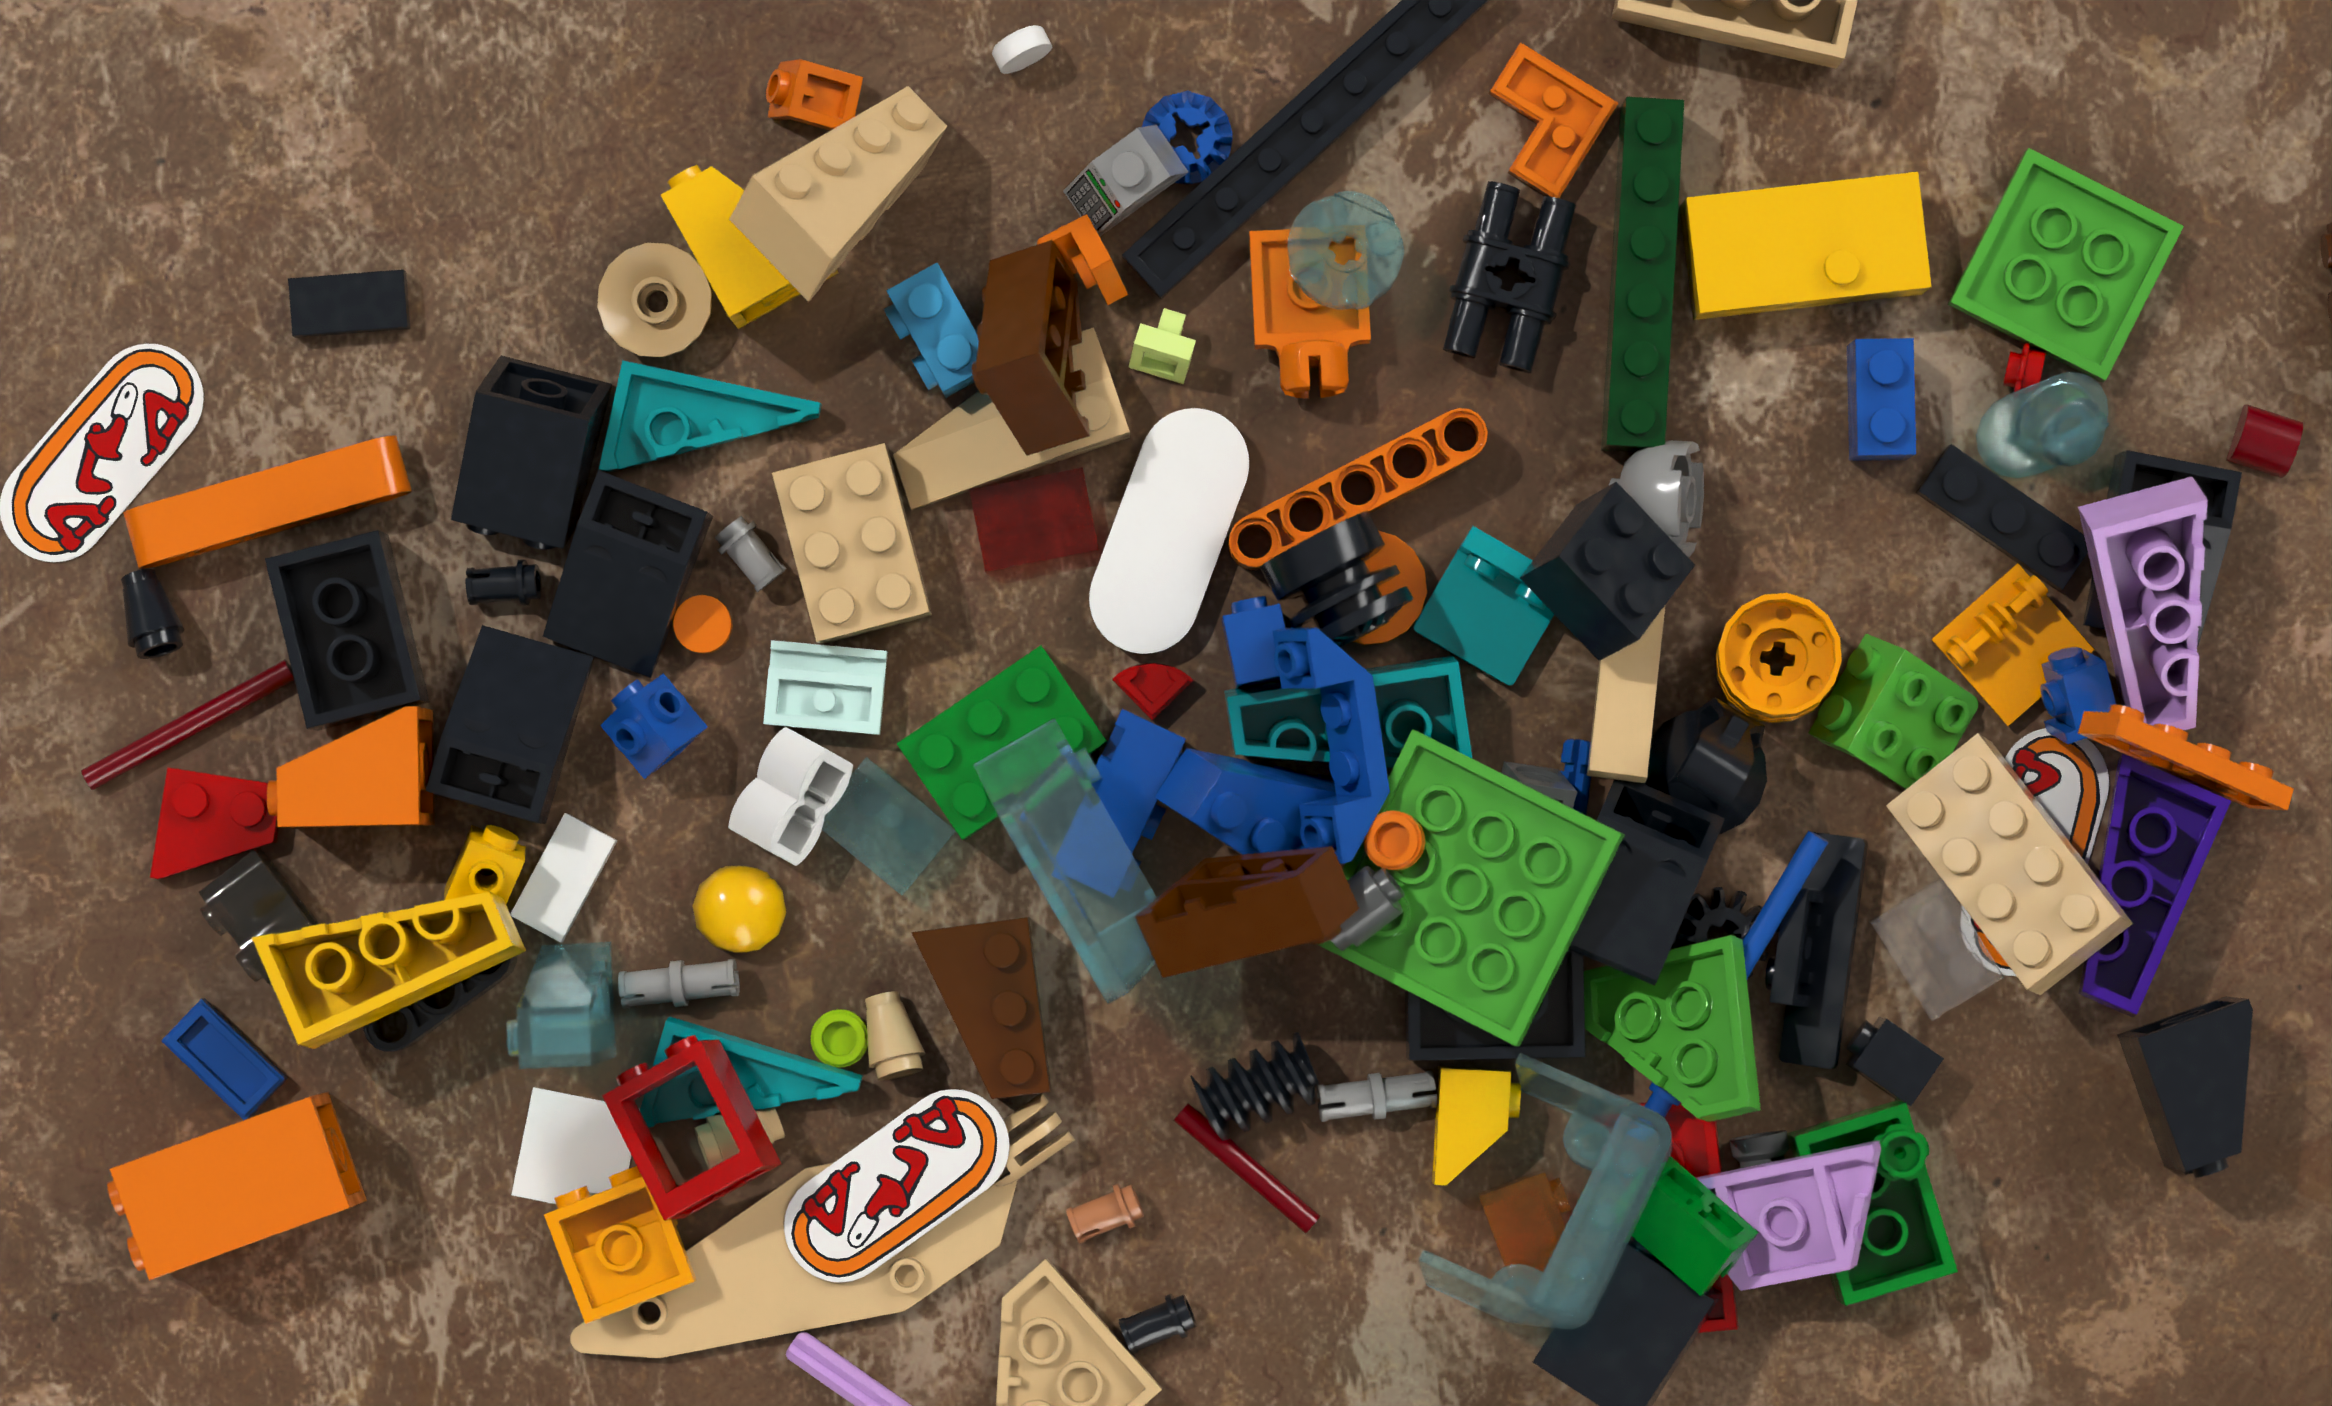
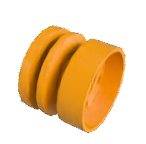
M1789 593L1762 595L1742 605L1726 623L1715 655L1717 681L1727 700L1745 715L1766 723L1792 722L1814 711L1834 686L1842 662L1840 636L1830 617L1812 601ZM1773 647L1782 648L1783 658L1792 660V666H1785L1780 676L1771 675L1770 665L1761 663L1760 656H1769Z

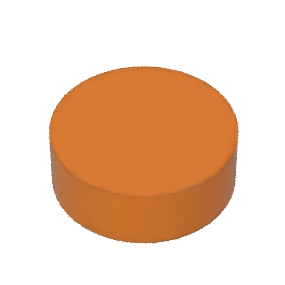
M697 595L688 598L678 607L673 620V628L678 641L685 648L696 653L706 654L719 650L727 643L732 633L733 621L728 608L721 601L711 596Z
M1386 811L1378 814L1363 840L1364 849L1369 859L1377 866L1388 870H1404L1414 865L1421 857L1425 847L1424 831L1420 823L1411 815L1400 811Z

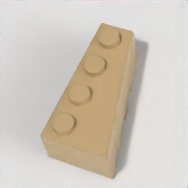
M907 86L753 175L729 220L809 302L829 275L834 273L845 261L848 253L854 246L864 239L880 216L894 204L924 169L947 125Z

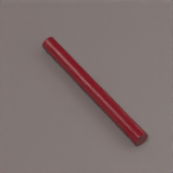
M286 659L82 769L83 778L91 790L102 786L295 681L291 666Z

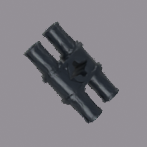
M1488 181L1475 229L1468 230L1467 235H1464L1462 240L1466 243L1456 283L1455 285H1450V298L1455 300L1443 350L1459 356L1475 358L1489 309L1494 310L1495 307L1507 309L1506 313L1511 315L1499 365L1508 369L1531 373L1544 325L1551 324L1552 320L1556 318V312L1553 309L1563 271L1569 269L1570 266L1568 262L1569 257L1564 254L1576 204L1567 200L1544 196L1531 244L1524 245L1522 248L1512 245L1513 242L1508 239L1520 189L1507 184ZM1507 263L1517 265V275L1526 279L1525 284L1515 283L1512 291L1501 289L1502 280L1499 277L1493 276L1494 271L1503 272Z

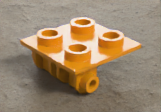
M2018 563L1931 639L2007 726L2041 698L2040 687L2046 683L2041 664L2049 662L2048 656L2051 653L2070 647H2079L2089 653L2095 650L2046 595L2049 591L2042 581L2035 575L2030 577Z

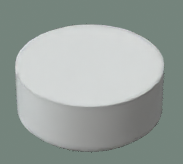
M1033 25L1017 30L999 41L993 48L992 56L1001 73L1008 74L1022 70L1042 59L1051 51L1052 44L1043 27Z

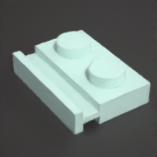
M771 640L763 724L880 735L888 651Z

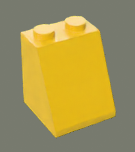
M698 165L692 166L668 181L671 189L661 194V197L727 315L738 329L801 295L729 220L744 189L712 166L704 171H701ZM836 270L834 273H831L827 279L838 274V270Z

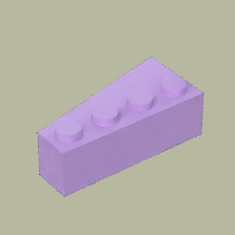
M2193 477L2078 507L2122 706L2143 712L2145 714L2143 722L2154 726V724H2165L2182 730L2196 727L2199 673L2197 641L2198 626H2201L2202 618L2200 583L2201 570H2204L2205 559L2203 525L2204 520H2207L2208 501Z

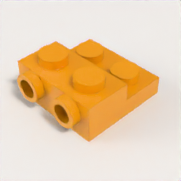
M637 1166L609 1176L612 1188L590 1196L586 1185L555 1197L554 1200L558 1209L544 1214L585 1324L697 1280L677 1230V1220H663Z

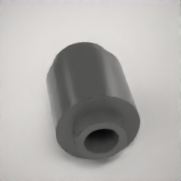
M1365 866L1347 880L1360 909L1341 924L1342 931L1331 939L1340 950L1344 951L1352 944L1359 947L1403 913L1398 901L1405 894L1385 868L1380 869L1376 873L1369 866Z

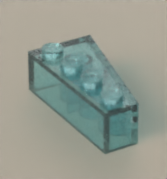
M611 942L541 946L517 1006V1019L509 1020L507 1026L509 1055L519 1056V1069L591 1066L616 1058Z

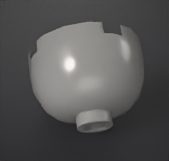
M1669 440L1665 441V445L1637 449L1624 463L1621 477L1612 478L1609 485L1617 482L1684 554L1690 557L1697 543L1686 542L1689 528L1701 527L1703 514V463L1691 462L1690 454L1700 451L1699 446L1693 441Z

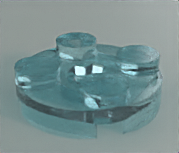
M1355 191L1334 193V196L1324 197L1317 202L1315 200L1305 206L1296 217L1288 238L1287 254L1290 265L1289 269L1294 282L1299 285L1309 298L1323 306L1340 310L1352 308L1359 310L1369 307L1375 300L1390 290L1401 270L1404 246L1400 230L1394 222V217L1381 202L1369 195ZM1346 236L1353 237L1356 240L1355 250L1362 254L1358 261L1348 260L1345 265L1335 262L1336 254L1328 249L1331 242L1342 243Z

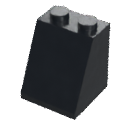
M501 355L475 392L451 520L466 524L469 530L478 534L496 535L503 533L522 538L526 545L533 548L549 550L558 547L564 549L576 528L612 384Z
M2225 996L2117 1035L2162 1162L2166 1167L2183 1171L2184 1175L2193 1173L2195 1178L2222 1171L2229 1167L2226 1158L2239 1154L2242 1151L2253 1015L2249 999Z
M1623 1230L1615 1236L1536 1355L1533 1363L1598 1406H1653L1723 1293L1711 1287L1702 1296L1698 1295L1637 1240Z

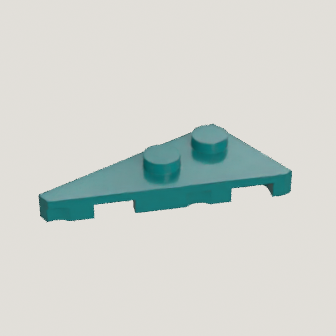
M622 360L599 470L613 472L819 419L822 404L820 402Z
M670 1016L665 1021L652 1066L654 1067L668 1059L664 1052L665 1049L689 1036L696 1035L698 1041L720 1040L755 1110L781 1106L782 1103L811 1098L821 1100L839 1097L842 1093L858 1091L863 1075ZM697 1065L644 1094L640 1112L648 1127H654L657 1123L681 1119H703L720 1113Z

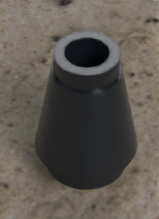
M141 569L123 576L121 582L123 585L128 646L135 648L140 659L164 656L181 648L183 642L180 634L185 629L160 581L157 579L155 570Z

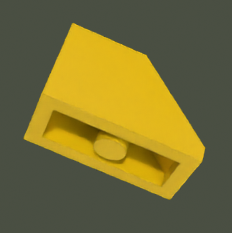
M1438 1066L1432 1183L1434 1185L1446 1186L1508 1131L1509 1118H1519L1521 1084L1511 1083L1510 1071Z

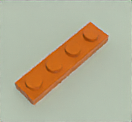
M2111 705L2109 712L2084 711L2078 730V734L2247 808L2288 811L2294 788L2272 779L2274 771L2268 767L2251 762H2240L2237 764L2230 760L2231 752L2225 748L2207 743H2197V745L2187 742L2188 733L2186 731L2165 724H2154V726L2144 723L2145 714L2134 708Z

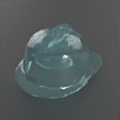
M2076 372L2058 374L2042 382L2010 393L1993 403L1981 418L1976 433L1978 452L1989 468L2000 475L2015 478L2035 475L2056 466L2070 467L2081 464L2098 450L2102 444L2105 429L2109 426L2107 396L2098 382L2086 374Z

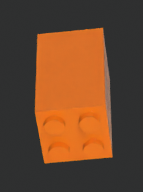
M329 1092L301 1099L110 1169L113 1181L107 1183L109 1197L116 1213L119 1216L126 1214L133 1234L132 1237L127 1238L131 1259L138 1271L146 1270L149 1280L367 1201Z

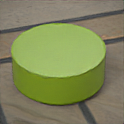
M836 1009L823 1014L815 1022L811 1031V1046L815 1055L823 1063L837 1068L848 1067L859 1061L868 1049L867 1025L858 1014L845 1009Z

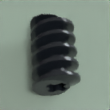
M1298 1032L1293 1033V1052L1289 1053L1278 1040L1271 1042L1270 1061H1267L1257 1049L1249 1051L1250 1069L1245 1070L1235 1058L1229 1059L1228 1078L1226 1079L1214 1067L1207 1068V1086L1204 1088L1190 1075L1210 1127L1222 1141L1229 1139V1121L1232 1119L1244 1132L1251 1129L1252 1111H1255L1265 1123L1271 1122L1273 1120L1272 1103L1274 1102L1287 1115L1293 1113L1294 1094L1296 1093L1309 1106L1316 1103L1315 1086L1320 1084Z

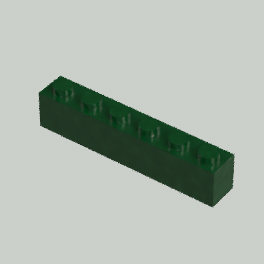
M1626 97L1620 106L1601 450L1636 452L1640 448L1665 445L1684 100Z

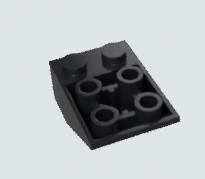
M2126 450L2114 457L2107 499L2188 477L2194 478L2208 499L2207 520H2204L2203 525L2205 559L2204 570H2201L2200 602L2202 603L2201 626H2198V647L2230 536L2242 472ZM2092 574L2083 625L2105 630Z
M598 470L577 524L542 637L651 678L713 516L705 510Z
M482 625L444 727L426 791L532 822L546 824L594 657Z
M1614 779L1597 821L1625 834L1568 949L1655 986L1725 818L1642 783Z

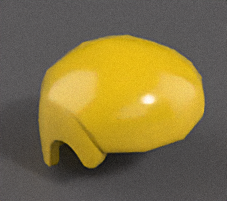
M725 866L716 870L699 885L693 903L697 929L713 946L734 953L750 952L763 948L779 935L786 915L783 891L777 882L770 878L767 872L747 866Z

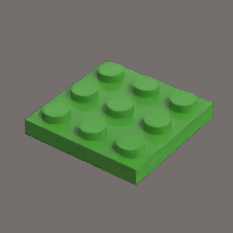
M2028 148L2018 163L1947 305L2024 344L2030 343V347L2046 352V355L2102 383L2106 381L2184 226Z

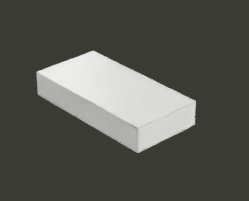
M564 813L510 915L562 943L618 840L568 813Z

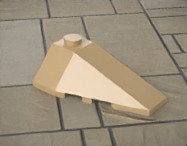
M1094 327L1081 331L1082 343L1072 346L1074 371L1081 369L1085 373L1086 383L1085 390L1075 392L1076 405L1081 416H1085L1089 420L1090 436L1026 456L989 395H983L978 391L893 454L911 510L1130 438V431Z

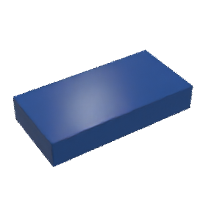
M205 998L201 999L161 1040L243 1120L251 1118L288 1079Z

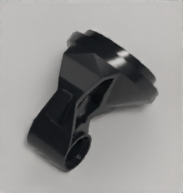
M1714 697L1698 710L1683 712L1662 723L1651 737L1647 779L1642 784L1725 818L1719 834H1722L1744 823L1760 804L1767 783L1766 759L1761 748L1765 725Z

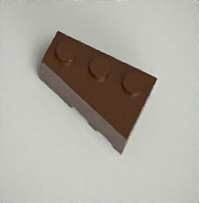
M1053 240L990 260L987 284L982 289L984 303L982 322L977 326L979 340L977 359L972 363V375L977 389L981 394L989 395L1026 456L1090 436L1089 420L1085 416H1081L1076 405L1075 392L1086 389L1085 373L1081 369L1074 371L1072 346L1082 343L1077 280Z
M1332 846L1204 858L1137 914L1135 918L1161 976L1165 978L1305 943L1315 945L1327 942L1342 931L1341 924L1360 908Z

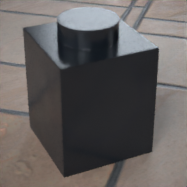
M1878 1017L1874 1025L1866 1020L1853 1035L1846 1048L1853 1053L1846 1065L1896 1100L1907 1103V1106H1912L1944 1060L1943 1057L1893 1022L1882 1017Z

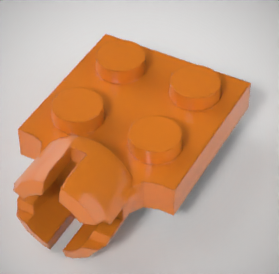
M1365 226L1249 231L1255 349H1269L1276 352L1279 358L1280 386L1287 396L1309 399V368L1319 369L1320 398L1344 393L1349 383V349L1359 344H1370L1371 342Z

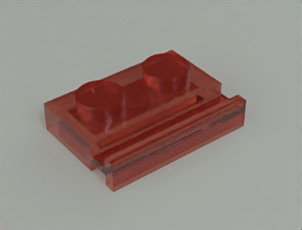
M1083 467L969 489L986 573L1099 551Z

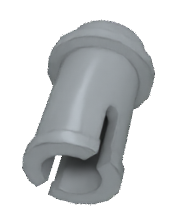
M740 516L715 537L721 545L718 552L721 555L727 552L755 586L754 589L759 592L787 568L777 560L753 529L757 526L755 522L752 521L748 524Z

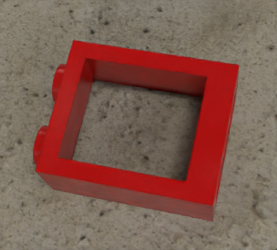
M696 1035L684 1038L664 1050L668 1059L652 1068H649L647 1063H642L626 1070L615 1078L619 1086L602 1095L664 1221L685 1218L782 1164L720 1040L698 1041ZM697 1065L740 1152L677 1187L635 1099Z

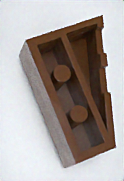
M1029 917L911 932L991 1099L1050 1092L1051 1083Z

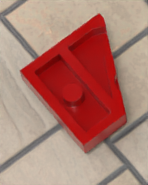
M167 767L150 878L164 879L183 871L227 859L236 854L277 843L279 831L277 816H270L267 806L268 783Z

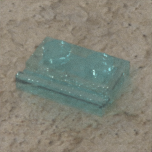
M868 757L852 773L849 784L838 803L825 814L822 827L825 833L902 896L956 832L954 828Z

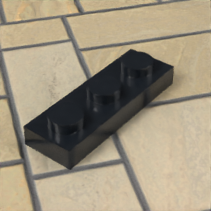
M1952 444L1946 448L1916 492V494L2058 591L2063 590L2088 553L2084 534Z

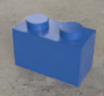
M1914 338L1855 339L1847 345L1849 461L1907 460L1916 455Z
M1266 596L1231 603L1232 614L1222 616L1221 622L1235 687L1243 688L1280 680L1274 661L1276 649L1273 630L1285 628L1281 605L1268 606Z

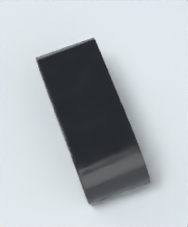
M517 956L502 962L500 967L491 974L480 972L454 984V998L444 1008L435 1006L426 997L400 1009L399 1011L407 1020V1030L405 1035L398 1041H391L382 1034L380 1019L363 1026L368 1042L376 1049L384 1052L399 1051L414 1045L506 979L514 971Z

